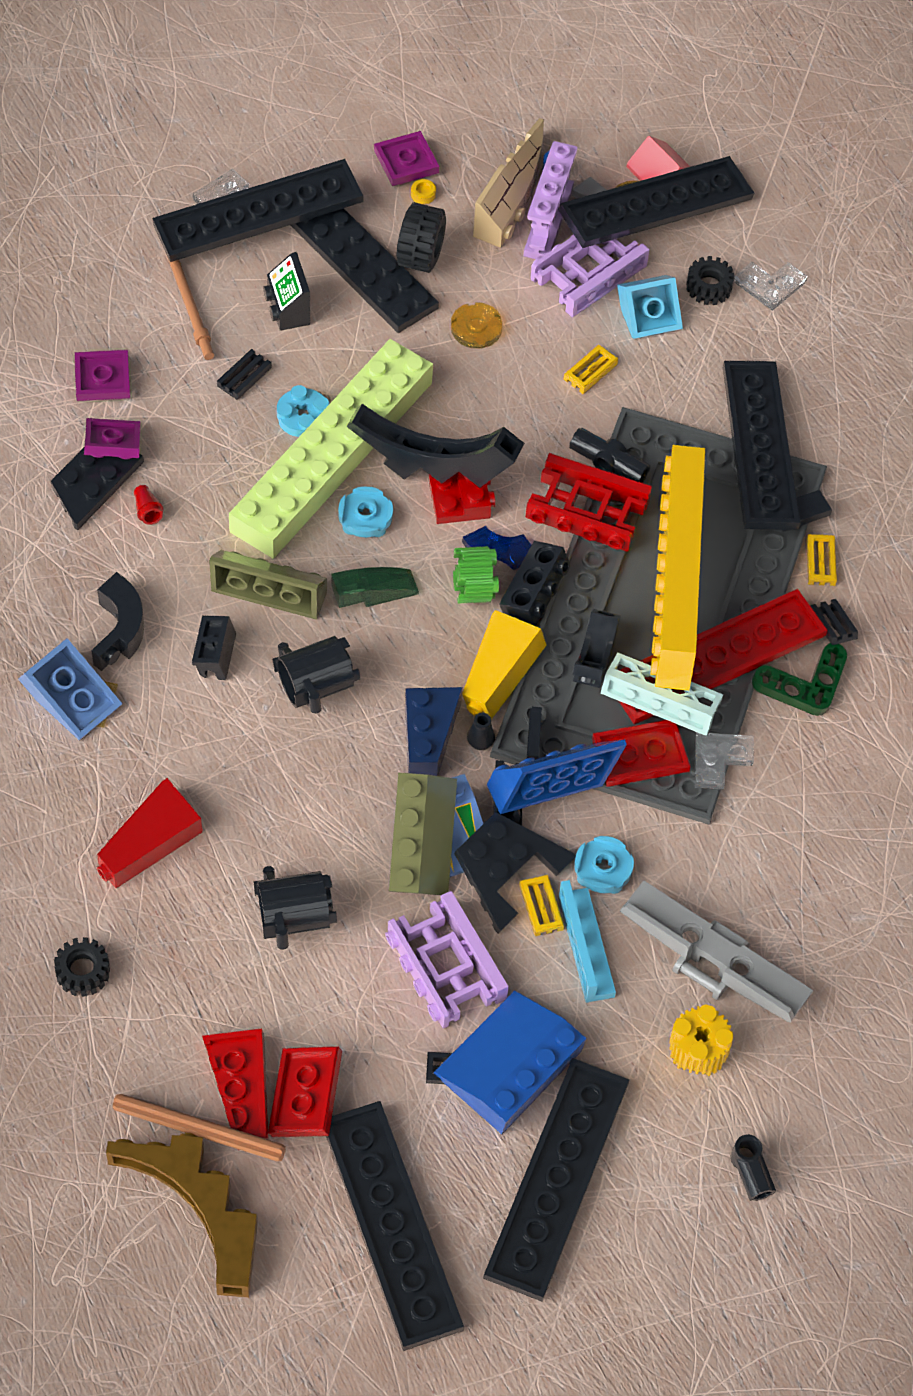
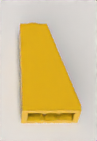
M497 610L493 612L462 692L466 708L472 715L476 716L478 713H486L492 720L547 646L541 628Z

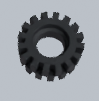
M708 256L707 260L701 257L699 262L695 260L692 266L690 265L686 289L687 292H690L689 296L691 298L696 296V302L698 303L701 300H705L704 305H708L709 301H712L713 305H717L718 300L721 303L725 302V298L728 299L732 293L735 277L734 273H732L733 268L732 266L728 267L727 261L720 263L721 258L716 257L715 261L712 260V256ZM711 277L718 280L719 283L708 284L701 279Z
M83 937V943H78V938L73 939V945L71 946L68 941L64 943V950L59 948L57 951L58 957L54 959L58 984H62L65 992L70 989L71 995L74 996L77 995L78 991L81 992V997L87 996L86 991L88 990L91 991L92 995L97 993L96 987L98 986L102 989L105 986L104 981L108 982L110 964L103 945L98 946V941L94 939L89 943V939ZM79 959H89L94 964L93 970L86 975H76L70 968L72 963Z

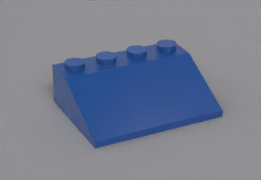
M624 739L594 743L587 746L579 744L565 752L553 751L539 759L527 758L517 765H501L494 769L487 786L500 814L601 787L627 743Z
M514 990L438 1067L434 1074L502 1135L570 1064L572 1058L575 1059L582 1052L586 1037L564 1018Z

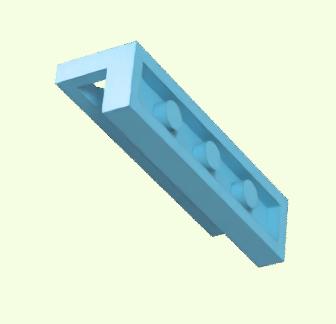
M570 880L562 881L559 902L585 1001L588 1003L615 998L616 991L588 888L572 890Z

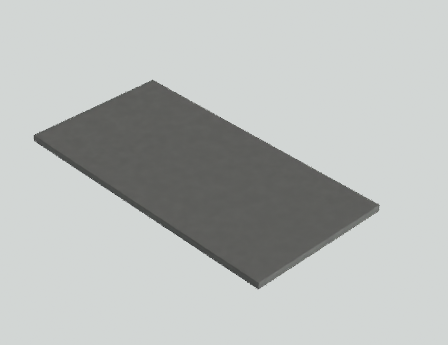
M622 407L610 439L618 440L625 446L629 454L650 465V471L643 484L652 486L649 504L643 515L629 512L625 524L634 526L635 533L628 551L613 549L608 545L589 541L575 534L573 535L566 553L570 562L569 570L566 575H563L558 585L557 593L551 597L546 607L545 615L542 617L538 627L542 630L547 646L515 687L490 752L491 758L513 765L527 758L529 717L532 706L542 707L539 758L545 757L553 751H560L561 753L571 750L579 744L591 745L593 744V733L666 720L655 715L634 725L618 700L601 694L603 683L601 688L573 682V669L580 656L593 609L621 615L607 670L617 653L638 661L653 655V636L658 637L653 632L654 616H659L654 611L656 594L660 595L659 592L655 591L657 574H661L657 570L658 553L663 554V551L658 550L659 533L664 534V531L659 530L660 514H665V511L660 510L661 495L666 494V491H661L663 475H668V472H664L666 455L671 456L672 445L705 448L697 634L786 594L809 523L799 526L798 530H787L785 532L774 529H744L732 438ZM790 455L796 498L820 490L827 466ZM587 498L583 510L597 514L602 502ZM611 499L609 506L622 510L625 503ZM604 516L602 522L616 526L618 520ZM619 664L617 670H621L626 666ZM758 668L711 689L723 694V697L714 714L707 736L678 725L690 763L689 772L606 787L604 783L603 786L593 789L709 825L754 691L752 677ZM704 697L698 698L700 703L711 707L713 701Z

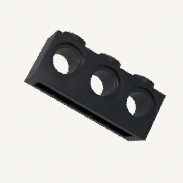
M534 540L499 603L502 613L533 626L537 625L539 619L545 615L546 607L551 597L557 593L558 585L563 575H566L569 570L570 562L564 547Z

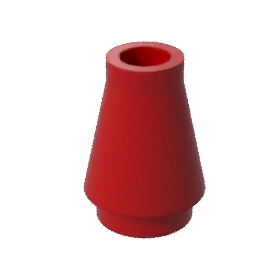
M147 485L136 487L133 493L138 519L147 525L159 522L163 517L164 509L162 504L152 494Z

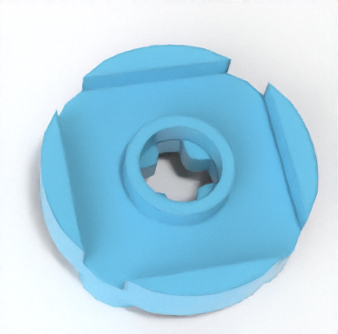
M302 385L294 386L277 403V418L280 427L286 433L300 437L329 405L328 399L321 393L305 388ZM304 409L307 410L309 414L303 413L302 415H298V411Z
M357 487L353 489L351 494L347 496L345 494L341 498L338 508V517L343 526V531L346 534L358 537L383 536L393 519L391 500L389 499L388 501L383 496V492L374 487ZM367 508L369 509V513L372 514L362 515L359 512H363V510Z
M609 836L595 837L593 841L588 842L586 845L585 843L582 844L576 853L574 868L577 881L581 886L594 892L619 893L632 876L634 860L632 854L630 856L626 850V845L620 840ZM607 860L611 868L603 870L596 863Z

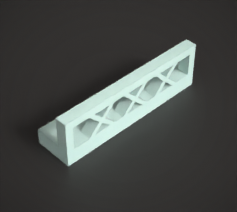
M620 653L616 654L605 674L601 694L707 736L714 714L722 701L723 694L693 682L690 684V689L684 690L685 693L683 694L674 693L669 688L655 687V683H649L644 679V677L649 676L656 677V675H650V665ZM621 664L631 668L632 672L624 673L617 670V667ZM704 697L713 701L710 707L700 703L698 698Z

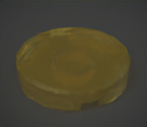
M475 302V305L464 304L455 310L451 317V333L456 341L469 348L482 349L491 346L498 341L502 334L501 316L496 309L484 303Z

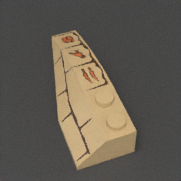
M539 118L527 132L525 141L521 140L517 144L515 154L510 153L507 156L506 166L501 164L479 196L475 203L473 237L501 248L505 240H509L512 237L515 224L522 221L526 211L525 207L532 194L538 175L544 119Z

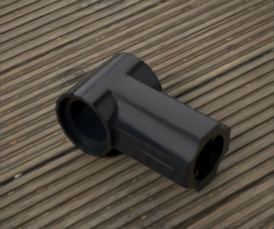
M746 1134L740 1136L735 1142L730 1159L733 1166L738 1169L749 1200L758 1201L774 1194L776 1189L762 1155V1143L754 1135ZM739 1149H749L753 1157L743 1156Z

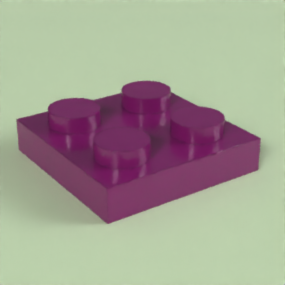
M421 131L374 144V152L392 186L439 173L440 166Z
M128 350L75 352L77 401L129 399Z
M86 418L84 455H91L97 458L104 456L119 457L121 459L139 458L140 421Z

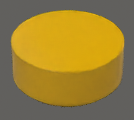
M427 179L415 181L411 186V198L413 201L420 204L433 202L436 198L435 184Z

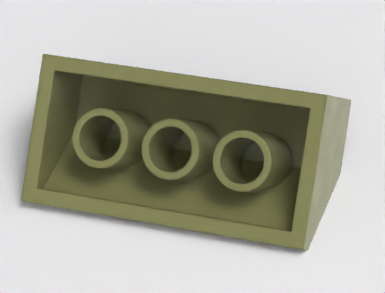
M220 550L213 554L209 560L212 592L317 620L327 594L326 577H322L317 573L299 571L291 566L269 563L261 558L254 559L243 556L234 551Z
M398 772L389 891L428 895H443L448 892L457 790L456 778Z

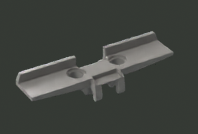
M646 881L640 884L620 910L621 913L649 934L681 955L673 967V972L676 974L682 972L711 991L713 993L712 997L716 1000H719L726 989L730 987L742 996L790 1023L813 993L811 988L749 949V942L716 920L711 923L707 922ZM686 931H693L698 935L699 940L690 943L683 938L682 934ZM702 957L709 960L720 968L718 975L721 978V982H717L688 963V961L692 959L695 962H699ZM738 963L747 966L749 972L746 975H739L733 971Z

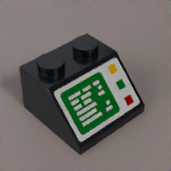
M293 252L267 274V285L263 286L265 300L270 301L272 305L269 307L272 321H277L280 331L310 325V290L298 253Z

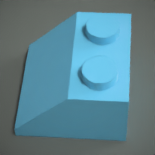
M662 275L617 285L621 311L633 339L683 329L675 277Z

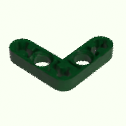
M827 644L819 656L810 682L772 666L764 665L759 667L753 675L752 686L759 693L816 716L823 715L832 703L847 660V651L840 644ZM831 653L836 655V660L832 666L828 665ZM819 675H829L832 679V684L821 682ZM763 676L768 677V684L763 682ZM778 681L782 682L778 689L775 688ZM792 685L796 687L799 694L797 696L789 695L785 691V686ZM821 692L823 693V695L820 700V705L815 704V698L817 694Z

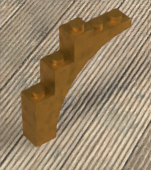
M193 1133L172 1135L170 1146H165L160 1142L137 1144L128 1139H118L116 1142L108 1141L106 1149L108 1165L133 1169L156 1178L178 1193L197 1214L205 1226L214 1249L217 1295L249 1298L257 1234V1214H253L246 1209H234L233 1212L228 1211L231 1188L230 1175H225L223 1172L215 1170L201 1173L204 1154L203 1137H198Z

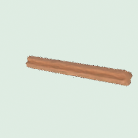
M117 1094L114 1098L112 1107L115 1111L185 1133H193L198 1137H203L204 1139L274 1161H282L285 1156L286 1146L124 1094Z

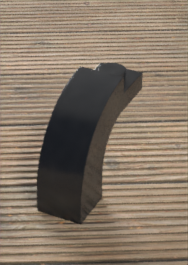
M118 572L113 574L97 589L99 605L110 612L118 621L115 628L91 650L93 665L100 671H103L108 665L114 664L120 654L130 659L138 650L144 634L143 608L140 596L134 586Z
M597 609L592 610L582 650L574 665L573 682L601 688L621 615Z

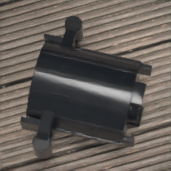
M332 636L295 651L289 648L288 643L282 642L278 645L279 656L272 659L274 672L279 673L284 691L295 708L307 704L310 711L317 714L322 710L320 699L354 687V682L360 680L359 669L353 670L351 658L346 650L350 645L345 637L338 639L336 636Z
M266 866L263 868V880L253 881L255 896L258 895L263 937L264 939L276 937L279 949L284 950L288 948L289 934L330 928V924L337 923V913L333 911L330 888H332L330 875H322V872L318 871L275 878L274 868Z

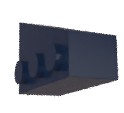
M463 687L405 689L408 773L438 776L447 750V744L461 707Z

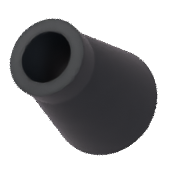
M478 713L474 717V722L467 733L469 744L477 750L488 749L495 741L491 717L486 713Z

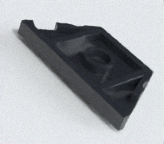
M84 446L51 480V487L56 496L60 498L61 505L70 516L76 530H79L144 463L143 455L139 454V458L130 459L112 456L97 458L91 455H84Z

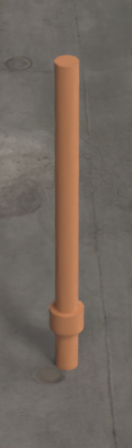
M179 260L169 261L194 329L193 336L195 342L200 346L204 359L211 360L214 358L210 344L211 337L208 329L203 326Z

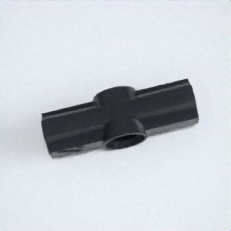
M578 428L570 441L569 448L592 460L593 465L597 469L610 473L613 472L640 483L644 482L650 471L648 463L629 454L625 446L616 439H608L606 441L584 428Z

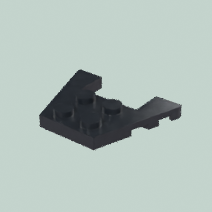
M497 812L454 853L470 885L474 886L481 899L480 903L484 911L488 912L493 922L492 926L498 934L519 913L497 891L535 855L557 876L576 857L573 852Z

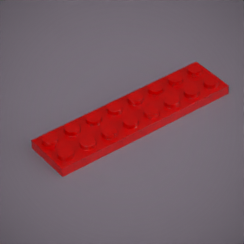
M797 588L697 634L696 655L691 682L708 689H713L825 637L827 629ZM651 655L640 660V662L651 666L652 658H657V656ZM628 667L619 670L624 673L632 672L631 668ZM651 676L644 677L647 682L655 683V678ZM671 689L672 692L677 694L685 693L684 690ZM619 701L634 725L655 716Z

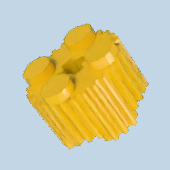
M705 1004L701 1007L697 1006L696 1010L692 1007L690 1011L685 1010V1013H681L679 1018L676 1019L669 1041V1049L672 1050L670 1058L674 1059V1064H678V1069H689V1073L695 1071L697 1075L701 1072L702 1075L707 1074L710 1076L711 1072L715 1074L717 1069L721 1070L723 1063L726 1062L733 1041V1031H730L731 1025H728V1019L724 1020V1015H718L719 1011H716L713 1006Z

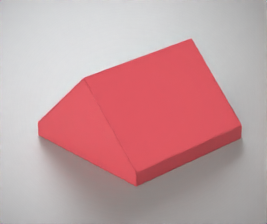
M648 136L627 162L626 167L641 181L690 166L666 142Z

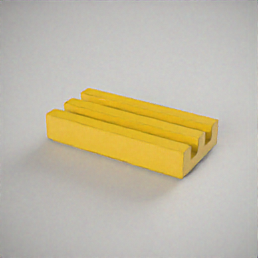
M598 344L564 374V380L567 383L571 381V386L574 388L579 387V392L584 394L618 365V358ZM600 354L603 355L596 362H593L587 368V370H585L580 376L576 377V375L581 370H583L588 364H590L595 358H597Z
M808 534L806 539L808 585H814V582H819V585H825V582L830 583V586H836L835 535ZM814 541H817L818 574H815ZM824 542H828L829 575H825Z
M544 875L521 880L519 887L534 935L540 936L542 932L549 934L555 929L563 931L564 924L549 876ZM543 883L555 922L549 921L538 884ZM528 886H532L543 922L541 925L539 924Z

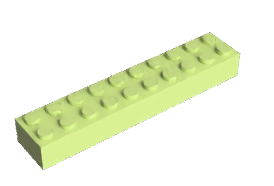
M389 339L230 511V533L274 559L372 451L373 447L346 427L357 407L363 403L380 416L396 424L432 384L433 363Z

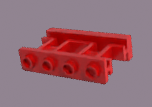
M549 453L545 461V468L541 472V482L549 484L550 487L545 497L532 493L527 502L525 517L535 523L545 524L562 532H569L586 540L608 545L613 549L628 551L631 540L634 538L635 527L625 524L630 511L640 515L644 514L650 501L652 486ZM560 482L573 486L571 493L558 489ZM578 495L602 502L597 514L573 507ZM553 499L565 502L564 509L551 506ZM611 499L625 503L623 509L609 506ZM604 516L618 520L616 526L603 523Z

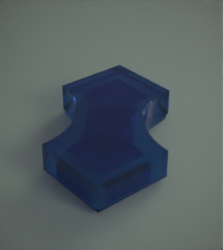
M487 526L462 537V543L465 547L488 546L489 549H495L497 560L507 564L512 570L520 567L531 547V543L524 534L505 537L492 532Z

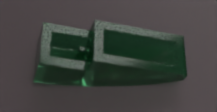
M368 567L331 573V586L339 608L364 602L365 607H370L419 595L411 569Z

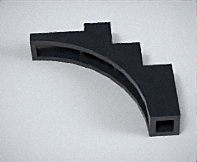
M363 403L357 407L346 426L384 455L386 459L383 464L404 480L419 468L425 470L441 484L457 472H460L479 488L514 464L525 444L505 427L491 434L466 439L439 438L418 433L380 416Z

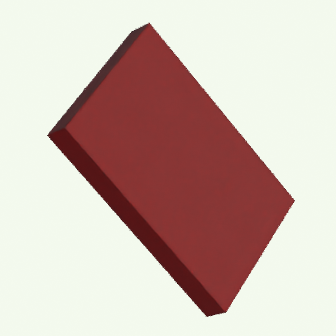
M663 720L597 732L592 735L593 744L624 739L627 743L605 781L606 787L690 771V763L678 725L671 721Z
M339 1046L282 1048L268 1129L271 1137L329 1136L343 1052Z

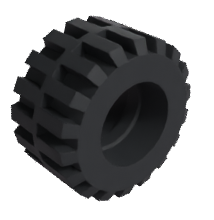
M416 202L410 205L404 216L398 238L397 262L399 266L427 273L433 270L438 261L445 235L446 214L444 209Z

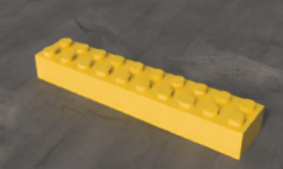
M672 445L671 456L666 455L664 472H668V475H663L661 491H666V494L661 495L660 510L665 511V514H660L659 530L664 531V534L659 533L658 550L663 551V554L658 553L657 570L661 574H657L655 591L659 592L660 595L656 594L654 611L659 616H654L653 632L658 637L653 636L652 653L657 658H652L650 675H656L655 687L689 690L696 655L705 448Z

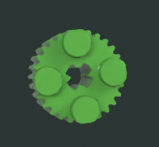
M488 546L455 548L453 557L458 558V565H455V570H453L454 591H460L457 604L491 602L492 599H495V593L499 592L498 576H493V566L497 564L496 550L489 549Z

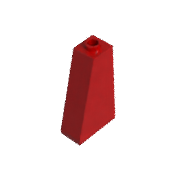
M168 778L164 779L98 852L99 866L97 871L105 882L110 881L115 888H118L201 834V817Z

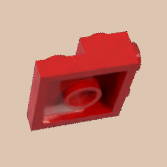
M457 472L442 484L429 474L428 481L436 524L490 519L491 508L495 507L494 491H488L487 485H491V480L479 488L460 472Z

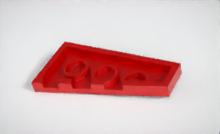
M262 1028L203 1035L202 1038L207 1049L230 1128L269 1140L265 1043Z

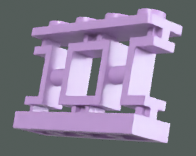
M556 141L552 143L527 216L529 220H532V228L524 248V257L537 259L552 251L563 220L558 208L560 203L569 201L572 189L574 188V181L569 180L577 153V146Z
M573 234L568 240L562 244H557L552 251L543 257H538L531 266V280L534 283L538 281L540 286H543L550 280L562 290L559 294V303L562 305L566 304L565 312L573 318L615 289L618 284H622L645 268L648 263L649 248L643 243L638 246L636 241L625 247L617 239L603 242L604 247L602 248L597 245L582 248ZM614 253L619 260L614 262L609 255ZM586 255L591 256L600 264L590 272H587L577 263ZM562 265L567 272L562 274L557 267ZM575 278L582 284L577 289V286L571 282Z
M452 891L441 895L439 902L433 901L430 903V913L433 917L410 927L404 915L399 917L398 921H395L393 918L388 921V932L385 933L392 949L396 948L400 954L399 960L402 968L406 973L410 972L413 976V985L417 994L420 997L424 996L429 1004L427 1009L434 1022L439 1021L443 1029L449 1026L450 1021L460 1020L458 1004L479 995L487 1007L491 1005L492 1001H495L496 1004L505 1001L508 994L507 983ZM446 919L453 932L438 938L434 930L444 926ZM423 935L428 944L417 948L415 955L408 942ZM451 947L461 965L439 975L429 956ZM474 966L482 980L467 987L462 978L472 974ZM451 983L456 992L446 996L443 1003L436 990Z

